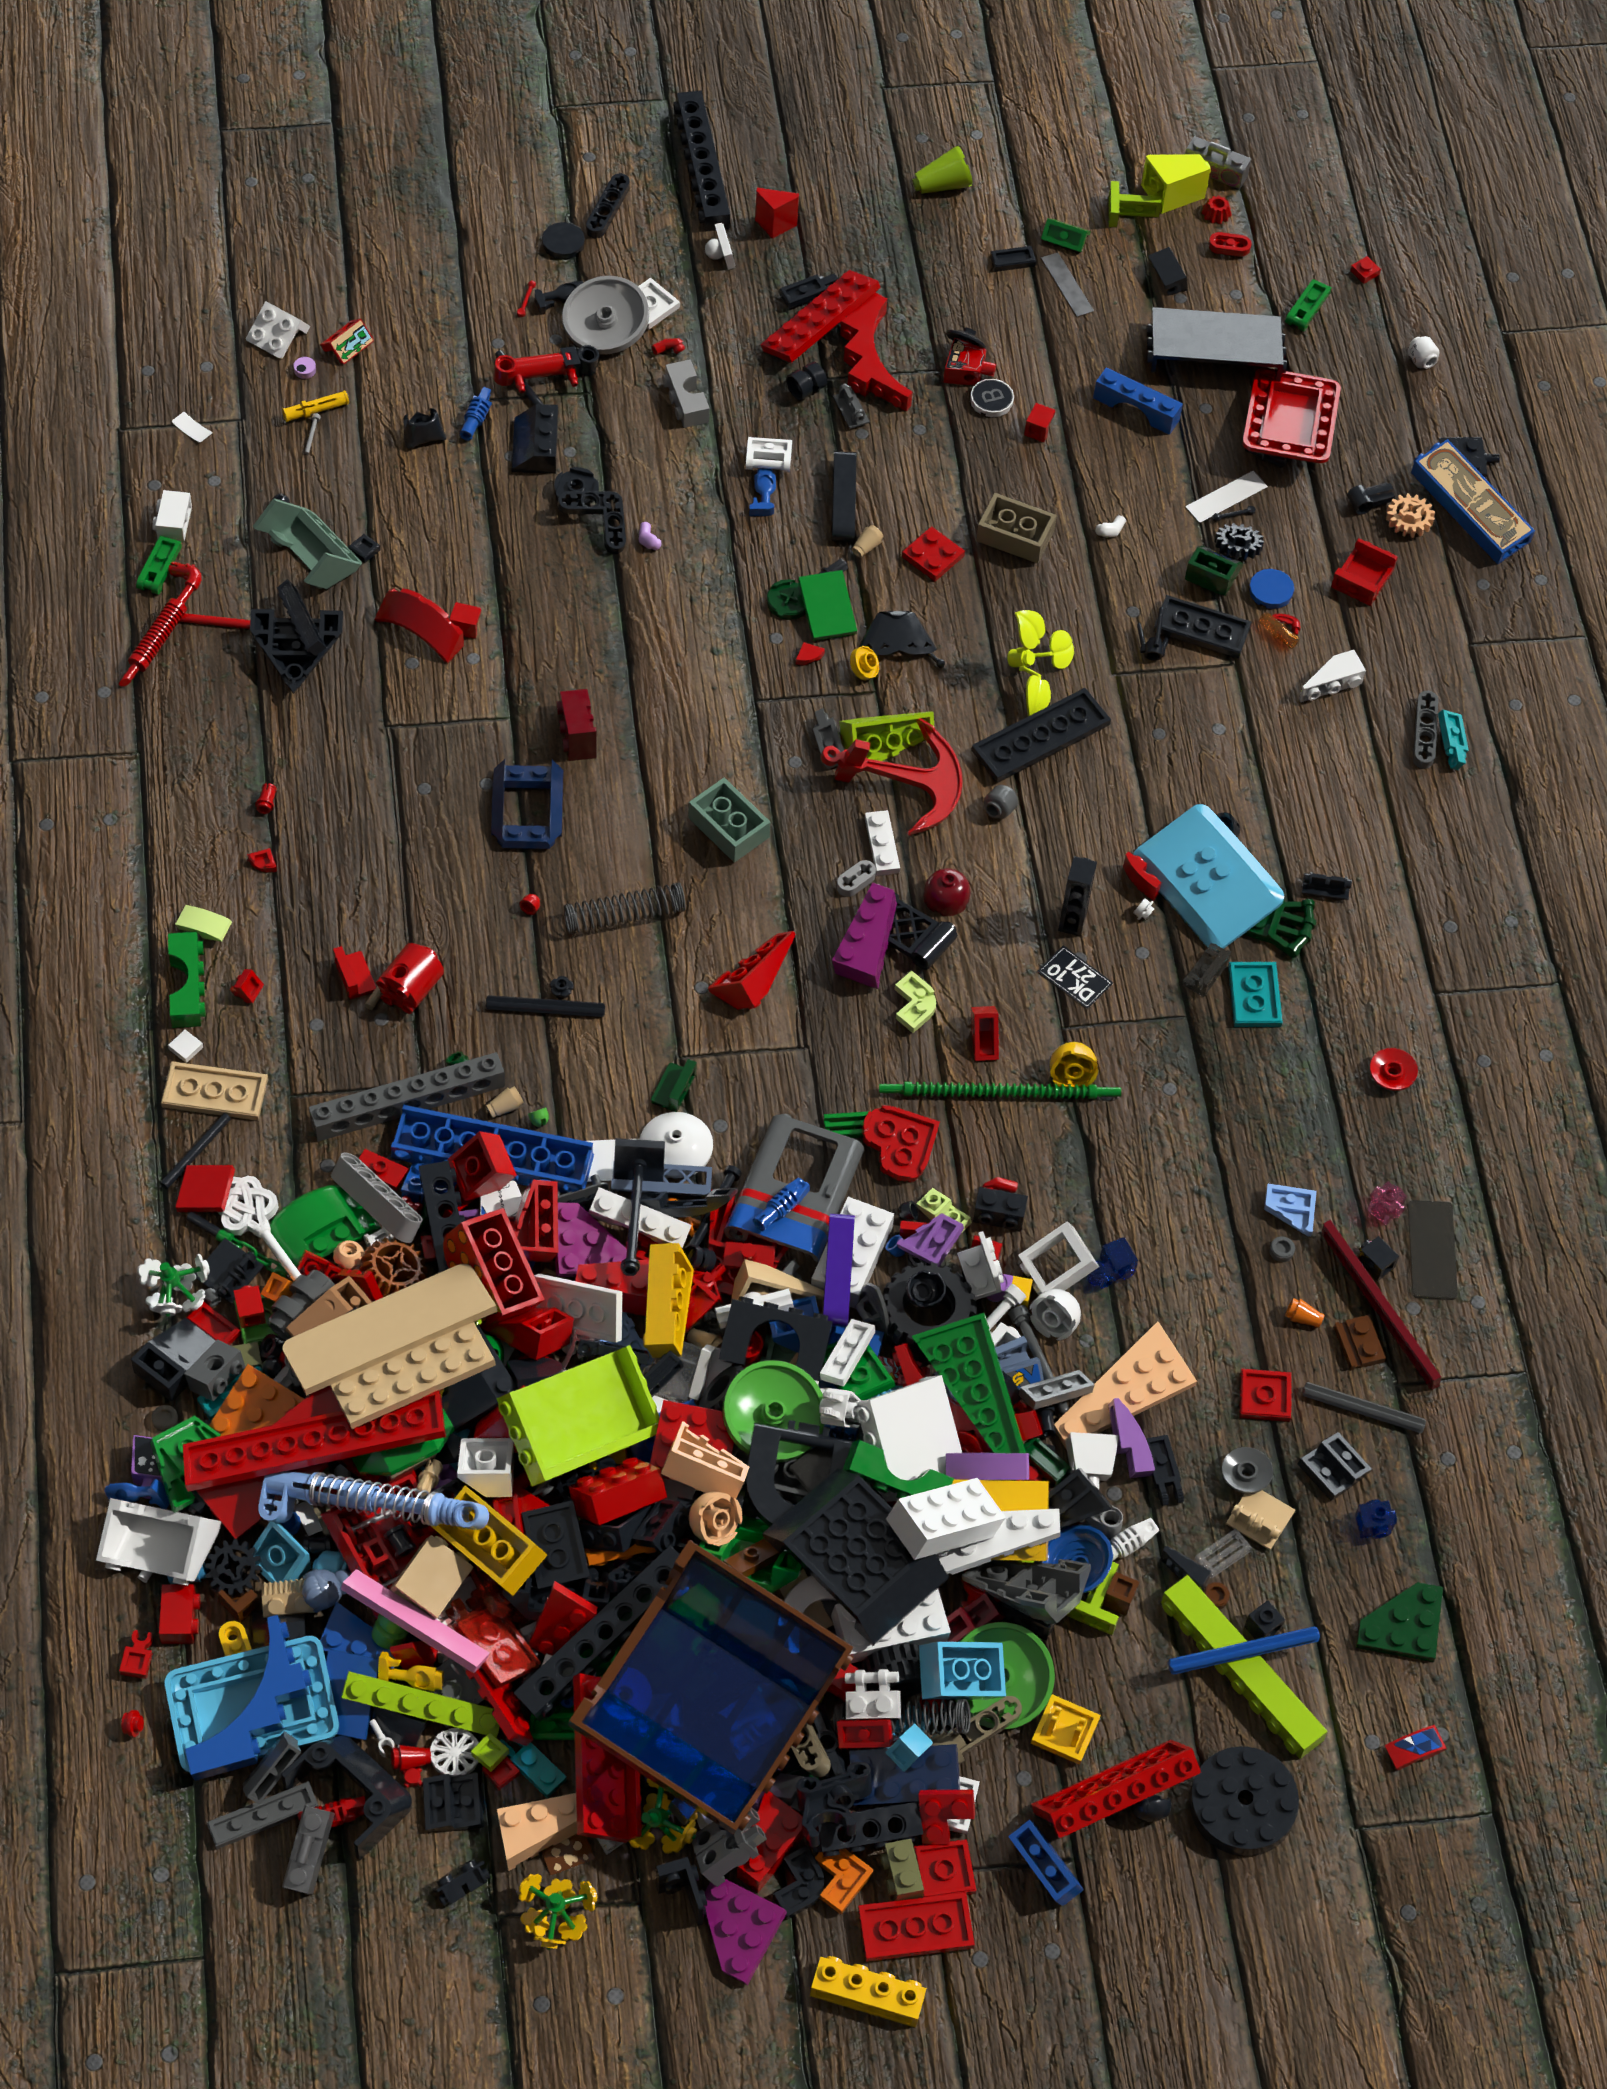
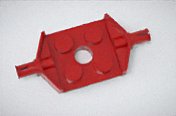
M718 1263L710 1273L708 1271L700 1272L694 1270L685 1334L718 1300L721 1304L723 1303L716 1284L719 1277L727 1271L723 1264Z

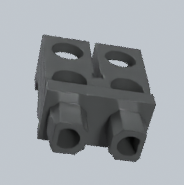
M732 1807L723 1816L732 1820L738 1811ZM753 1808L747 1814L751 1819L744 1830L737 1829L734 1835L715 1822L696 1832V1838L693 1839L692 1845L697 1855L696 1858L701 1874L716 1887L725 1882L724 1875L730 1870L745 1864L749 1858L754 1859L759 1855L757 1846L767 1840L763 1830L756 1824L760 1821V1818Z

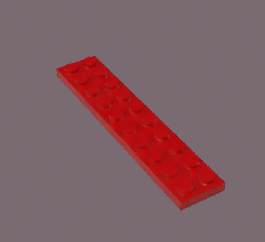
M437 1390L354 1429H351L343 1411H337L183 1444L186 1489L189 1492L446 1437L440 1391Z

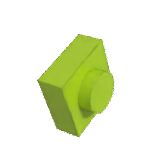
M490 1733L471 1750L472 1757L490 1772L510 1754L509 1748Z

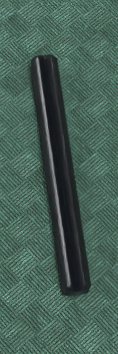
M488 995L486 998V1009L594 1017H604L605 1004L598 1002Z

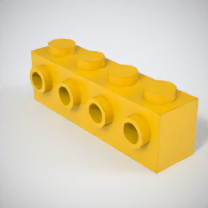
M820 1956L810 1996L916 2028L927 1988L922 1987L919 1982L914 1980L901 1981L895 1979L894 1975L887 1972H880L878 1974L869 1971L867 1967L860 1964H853L851 1966L842 1963L841 1959L833 1956H827L826 1958Z

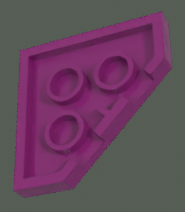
M558 1202L559 1253L555 1256L556 1277H576L578 1265L619 1262L626 1259L627 1249L578 1203Z
M727 1879L718 1887L710 1882L705 1891L707 1906L705 1907L721 1969L724 1974L748 1985L787 1911Z

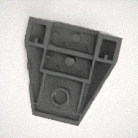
M1059 1559L1058 1564L1043 1563V1561L1031 1563L1018 1562V1560H991L968 1569L962 1574V1580L1033 1619L1043 1620L1046 1624H1055L1080 1603L1091 1570V1564L1066 1559Z

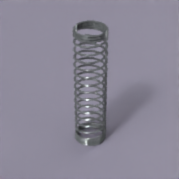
M672 883L671 889L666 884L663 890L658 886L656 892L652 887L649 889V893L644 888L641 894L636 890L634 897L630 892L627 893L626 897L621 893L619 900L616 895H613L611 900L606 896L604 902L601 898H598L597 905L593 899L590 900L589 905L584 900L582 908L577 901L574 908L570 903L564 904V917L568 932L571 934L580 931L577 920V905L582 915L584 929L587 931L584 903L588 909L591 926L594 930L592 902L597 912L599 927L602 928L599 900L604 909L607 926L609 927L606 908L607 899L611 906L614 924L616 925L614 897L620 910L621 922L624 924L621 896L624 898L628 918L631 922L629 894L634 904L636 919L639 921L636 892L642 904L644 919L647 918L643 900L644 892L648 898L650 913L653 918L651 889L656 898L660 917L662 914L658 900V889H660L664 899L666 914H669L666 901V887L671 896L673 912L676 913V909L679 913L680 911H685L686 904L681 883Z
M952 1699L949 1701L948 1715L951 1726L949 1732L945 1728L947 1719L946 1702L942 1700L940 1703L941 1732L937 1729L938 1704L936 1700L932 1702L931 1709L934 1726L933 1732L929 1730V1702L927 1700L924 1702L925 1734L928 1732L932 1735L935 1731L939 1735L943 1731L946 1734H950L952 1731L955 1734H967L969 1732L971 1716L970 1707L966 1699H959L956 1706ZM918 1700L915 1704L916 1725L920 1728L922 1708ZM900 1701V1704H902L903 1720L901 1721V1718H899L901 1728L899 1733L895 1730L897 1718H894V1724L893 1718H891L892 1734L895 1733L897 1736L905 1733V1706L902 1701ZM908 1701L906 1713L908 1727L910 1728L913 1725L914 1712L912 1702ZM844 1702L836 1703L833 1711V1726L837 1736V1721L846 1719V1704ZM926 1704H927V1712H928L927 1720H926ZM934 1704L936 1707V1720L934 1717ZM909 1705L911 1707V1722L909 1718ZM943 1705H944V1721H943V1711H942ZM918 1706H919V1723H918V1714H917V1708H918ZM954 1722L956 1724L957 1732L954 1730Z

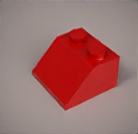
M479 1131L447 1159L450 1167L455 1168L457 1184L463 1199L466 1201L501 1190L517 1176L500 1135Z

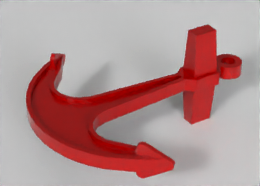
M921 718L917 720L923 738L937 757V765L933 768L924 769L868 759L866 756L870 750V743L857 739L848 749L841 753L834 746L825 747L821 753L822 762L828 766H834L838 763L835 771V780L849 783L856 773L865 770L919 787L929 793L933 800V809L925 814L907 832L908 835L923 832L939 825L950 815L959 801L962 791V771L957 756L949 743L935 730V727Z

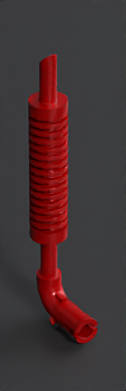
M171 562V565H169L168 572L171 576L182 577L187 580L185 588L177 599H169L164 609H162L157 619H155L152 626L128 658L131 666L120 680L119 686H127L138 671H146L180 619H182V616L186 613L187 607L185 602L193 591H197L202 581V575L194 564Z

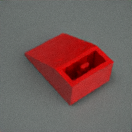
M555 1307L533 1308L529 1312L488 1327L480 1326V1328L506 1342L510 1347L523 1352L529 1358L538 1360L570 1344L574 1318Z

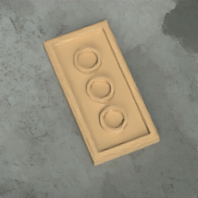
M171 1061L161 1106L162 1108L213 1115L226 1113L229 1117L259 1121L268 1075Z

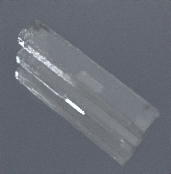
M1234 1529L1196 1555L1195 1560L1211 1571L1210 1578L1212 1579L1251 1552L1252 1547L1240 1532ZM1234 1538L1238 1540L1209 1561L1205 1559ZM1240 1546H1243L1242 1549L1231 1555L1229 1558H1227L1214 1568L1212 1567L1215 1563H1217L1218 1561L1232 1553L1234 1550H1236Z

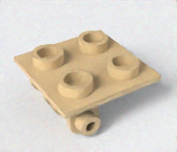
M1263 1490L1252 1494L1245 1493L1238 1505L1234 1506L1226 1524L1271 1550L1294 1514L1295 1509Z

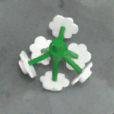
M200 1254L196 1255V1267L194 1268L187 1263L181 1266L175 1265L170 1267L167 1262L161 1264L159 1260L145 1259L144 1264H141L137 1269L138 1275L141 1276L139 1279L140 1283L154 1287L157 1284V1279L161 1278L163 1282L161 1292L154 1293L153 1296H148L145 1300L146 1304L150 1306V1310L167 1317L176 1315V1313L181 1312L182 1308L185 1312H188L190 1309L193 1311L197 1310L204 1302L205 1291L200 1289L196 1293L191 1294L189 1290L192 1289V1281L196 1279L194 1273H197L202 1283L207 1280V1275L210 1273L208 1262L202 1260ZM172 1288L175 1291H181L188 1298L183 1305H176L172 1302Z

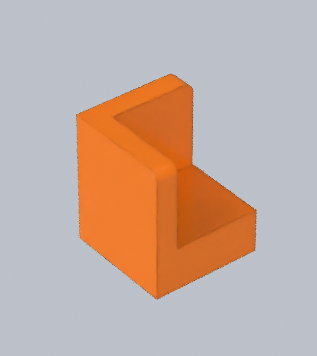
M272 1272L261 1295L274 1302L281 1295L290 1298L293 1294L289 1286L293 1282Z

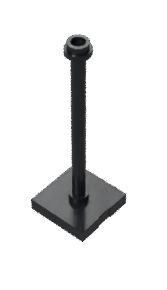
M615 1138L614 1179L633 1180L626 1259L621 1262L622 1272L627 1276L636 1275L640 1269V1262L636 1259L642 1183L643 1181L663 1182L665 1141Z

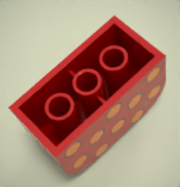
M504 1208L463 1221L445 1236L443 1250L449 1269L460 1264L470 1265L496 1304L497 1312L481 1319L482 1324L479 1326L488 1327L529 1312L545 1300Z

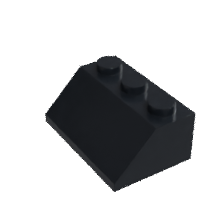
M536 404L514 418L512 472L556 474L558 405Z

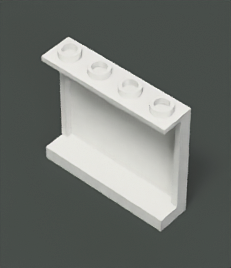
M942 1375L919 1379V1382L868 1400L855 1402L859 1406L857 1417L861 1423L864 1442L883 1449L886 1466L892 1474L900 1479L914 1480L922 1471L928 1469L946 1475V1453H962ZM877 1491L885 1502L898 1501L896 1498L897 1494L887 1491V1493Z

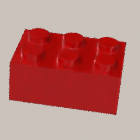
M637 1458L626 1459L622 1462V1465L617 1467L604 1468L600 1470V1474L579 1478L577 1483L569 1486L577 1516L597 1525H602L667 1498L660 1468Z

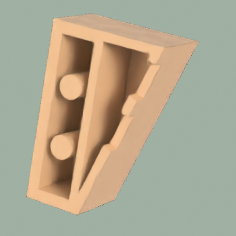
M682 1421L661 1474L691 1486L695 1490L704 1493L712 1491L722 1492L736 1499L745 1481L749 1466L726 1450L721 1449L718 1451L708 1444L709 1439L702 1435L699 1438L689 1431V1425Z
M576 1793L497 1809L508 1871L516 1868V1865L524 1860L532 1859L539 1855V1852L551 1845L555 1846L577 1834Z

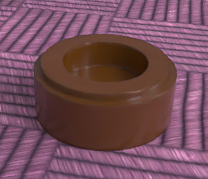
M1213 1582L1207 1585L1204 1590L1205 1595L1219 1610L1227 1605L1230 1593L1224 1584Z

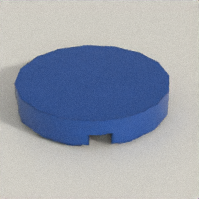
M1263 569L1252 577L1249 592L1251 598L1258 605L1262 604L1266 606L1265 608L1277 609L1286 606L1290 602L1294 592V584L1291 578L1280 570Z

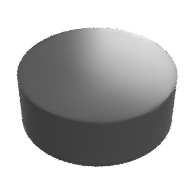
M1277 1237L1271 1243L1270 1255L1278 1262H1287L1294 1255L1295 1244L1287 1237Z

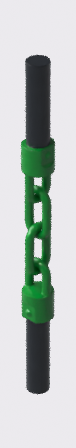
M191 1211L188 1214L186 1220L216 1237L217 1241L222 1242L226 1238L230 1242L234 1241L237 1243L235 1245L240 1249L244 1246L249 1248L256 1257L258 1256L265 1260L264 1262L256 1258L268 1271L294 1282L281 1263L272 1258H267L257 1252L253 1246L234 1238V1234L224 1228L220 1229ZM272 1263L277 1265L275 1270L269 1267Z

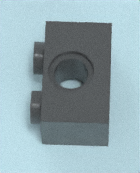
M217 1339L184 1375L191 1391L214 1401L242 1373L246 1366L240 1350Z

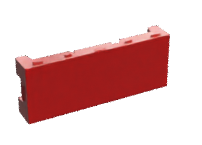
M330 1386L311 1393L293 1409H289L273 1425L342 1411L332 1389ZM333 1461L288 1471L313 1474L314 1472L324 1471ZM264 1476L196 1490L210 1507V1511L223 1523L237 1540L243 1538L250 1529L263 1519L259 1514L258 1505ZM275 1495L274 1500L281 1501L282 1496Z

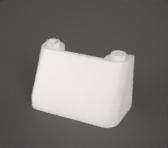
M110 1498L96 1561L105 1562V1568L121 1571V1566L167 1575L174 1577L173 1583L188 1586L189 1581H195L219 1533L221 1521L180 1512L174 1513L170 1510Z

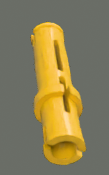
M344 390L340 393L309 402L304 400L298 405L283 408L284 420L289 422L301 417L306 419L314 413L348 405V395Z

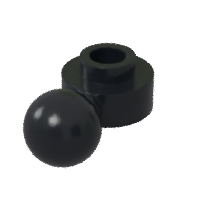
M272 1333L264 1337L260 1344L259 1352L260 1356L266 1359L262 1364V1372L270 1378H275L282 1370V1364L277 1358L283 1351L284 1341L281 1337Z

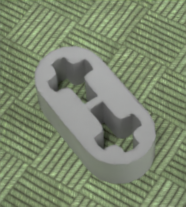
M862 860L841 874L837 880V891L839 894L851 897L873 882L876 874L875 865L871 861ZM861 870H863L864 872L869 871V874H861Z

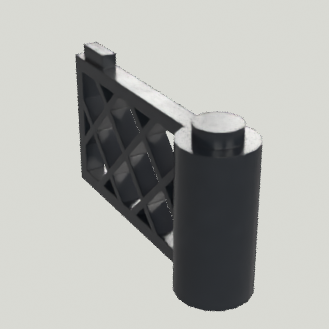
M895 893L897 906L892 927L895 926L896 934H889L888 945L910 957L919 968L928 970L956 940L958 936L956 927L950 922L935 921L901 901L899 895ZM905 911L910 914V918L897 920L896 912ZM925 923L929 927L926 930L916 931L915 924ZM912 925L913 932L899 933L898 926ZM914 938L915 942L908 948L901 944L900 939Z

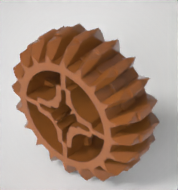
M385 1237L381 1242L376 1240L372 1246L367 1247L365 1254L360 1260L359 1270L362 1272V1275L367 1270L373 1273L383 1297L426 1279L428 1269L425 1267L426 1259L420 1258L421 1251L413 1250L414 1244L407 1246L405 1242H397L395 1237L389 1242Z

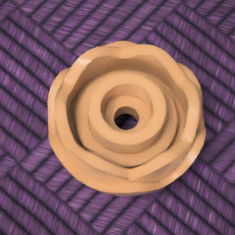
M347 1240L336 1246L333 1259L341 1268L354 1269L361 1265L360 1260L365 1252L359 1243Z

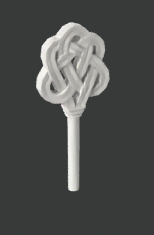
M233 1177L225 1211L218 1212L222 1216L221 1222L224 1229L234 1235H242L249 1230L259 1238H263L289 1276L295 1281L301 1274L271 1234L268 1222L279 1208L276 1195L272 1191L262 1188L260 1181L256 1177Z

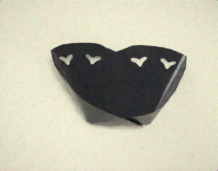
M881 611L877 613L859 644V647L870 643L876 655H889L898 650L908 654H927L937 650L918 617L911 611ZM913 642L914 645L917 646V647H916V648H915L914 646L908 647V645H910V644ZM926 642L931 644V646L928 645L927 647H924ZM883 643H885L886 645H889V646H890V647H884V648L881 649V647L883 646Z

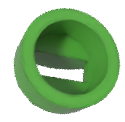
M547 1108L528 1113L531 1123L536 1127H541V1123L545 1126L549 1120Z

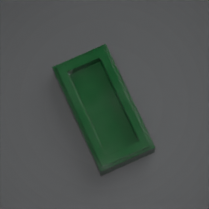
M1037 1437L1031 1438L1024 1443L1025 1451L1029 1453V1465L1035 1467L1038 1473L1053 1486L1071 1472L1072 1467Z

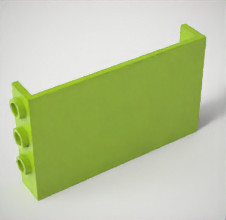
M631 1345L496 1398L499 1411L505 1419L509 1429V1436L515 1444L519 1460L524 1466L531 1486L545 1482L655 1436L660 1418Z

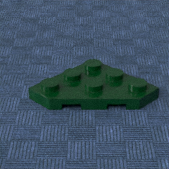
M1417 1582L1361 1619L1358 1627L1356 1648L1434 1662L1436 1659L1443 1587Z

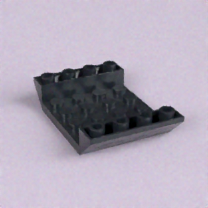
M838 1468L762 1533V1536L780 1554L786 1549L856 1619L854 1628L874 1646L945 1583L949 1577L936 1554L914 1560L886 1520L892 1508L860 1476Z

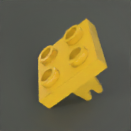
M1052 1694L1031 1740V1744L1080 1765L1101 1715Z

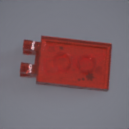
M481 1588L473 1590L470 1593L472 1597L465 1601L466 1605L472 1610L470 1612L467 1611L460 1597L451 1601V1608L447 1609L445 1613L454 1621L452 1627L457 1633L489 1652L487 1660L481 1667L497 1689L539 1667L541 1664L540 1660L496 1600L489 1603Z

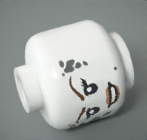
M1416 337L1410 342L1407 354L1416 367L1428 369L1437 363L1439 349L1430 337Z

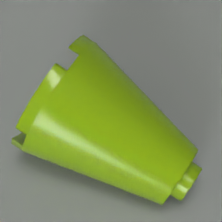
M959 146L952 148L914 174L915 178L912 179L915 190H920L921 194L972 186L973 181L970 169L963 159L965 156Z

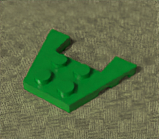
M195 1415L156 1435L150 1442L171 1509L174 1513L194 1503L195 1496L191 1491H187L185 1483L182 1481L185 1479L183 1444L221 1436L220 1433Z

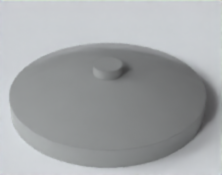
M600 276L585 281L572 291L564 304L563 324L568 337L579 348L584 345H591L598 350L599 354H612L627 349L640 339L649 322V307L644 293L633 282L618 276Z

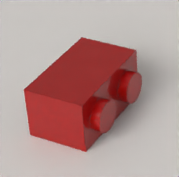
M182 1584L162 1585L159 1624L161 1644H193L194 1635L199 1634V1619L195 1618V1610H200V1594H196L194 1584H188V1586Z

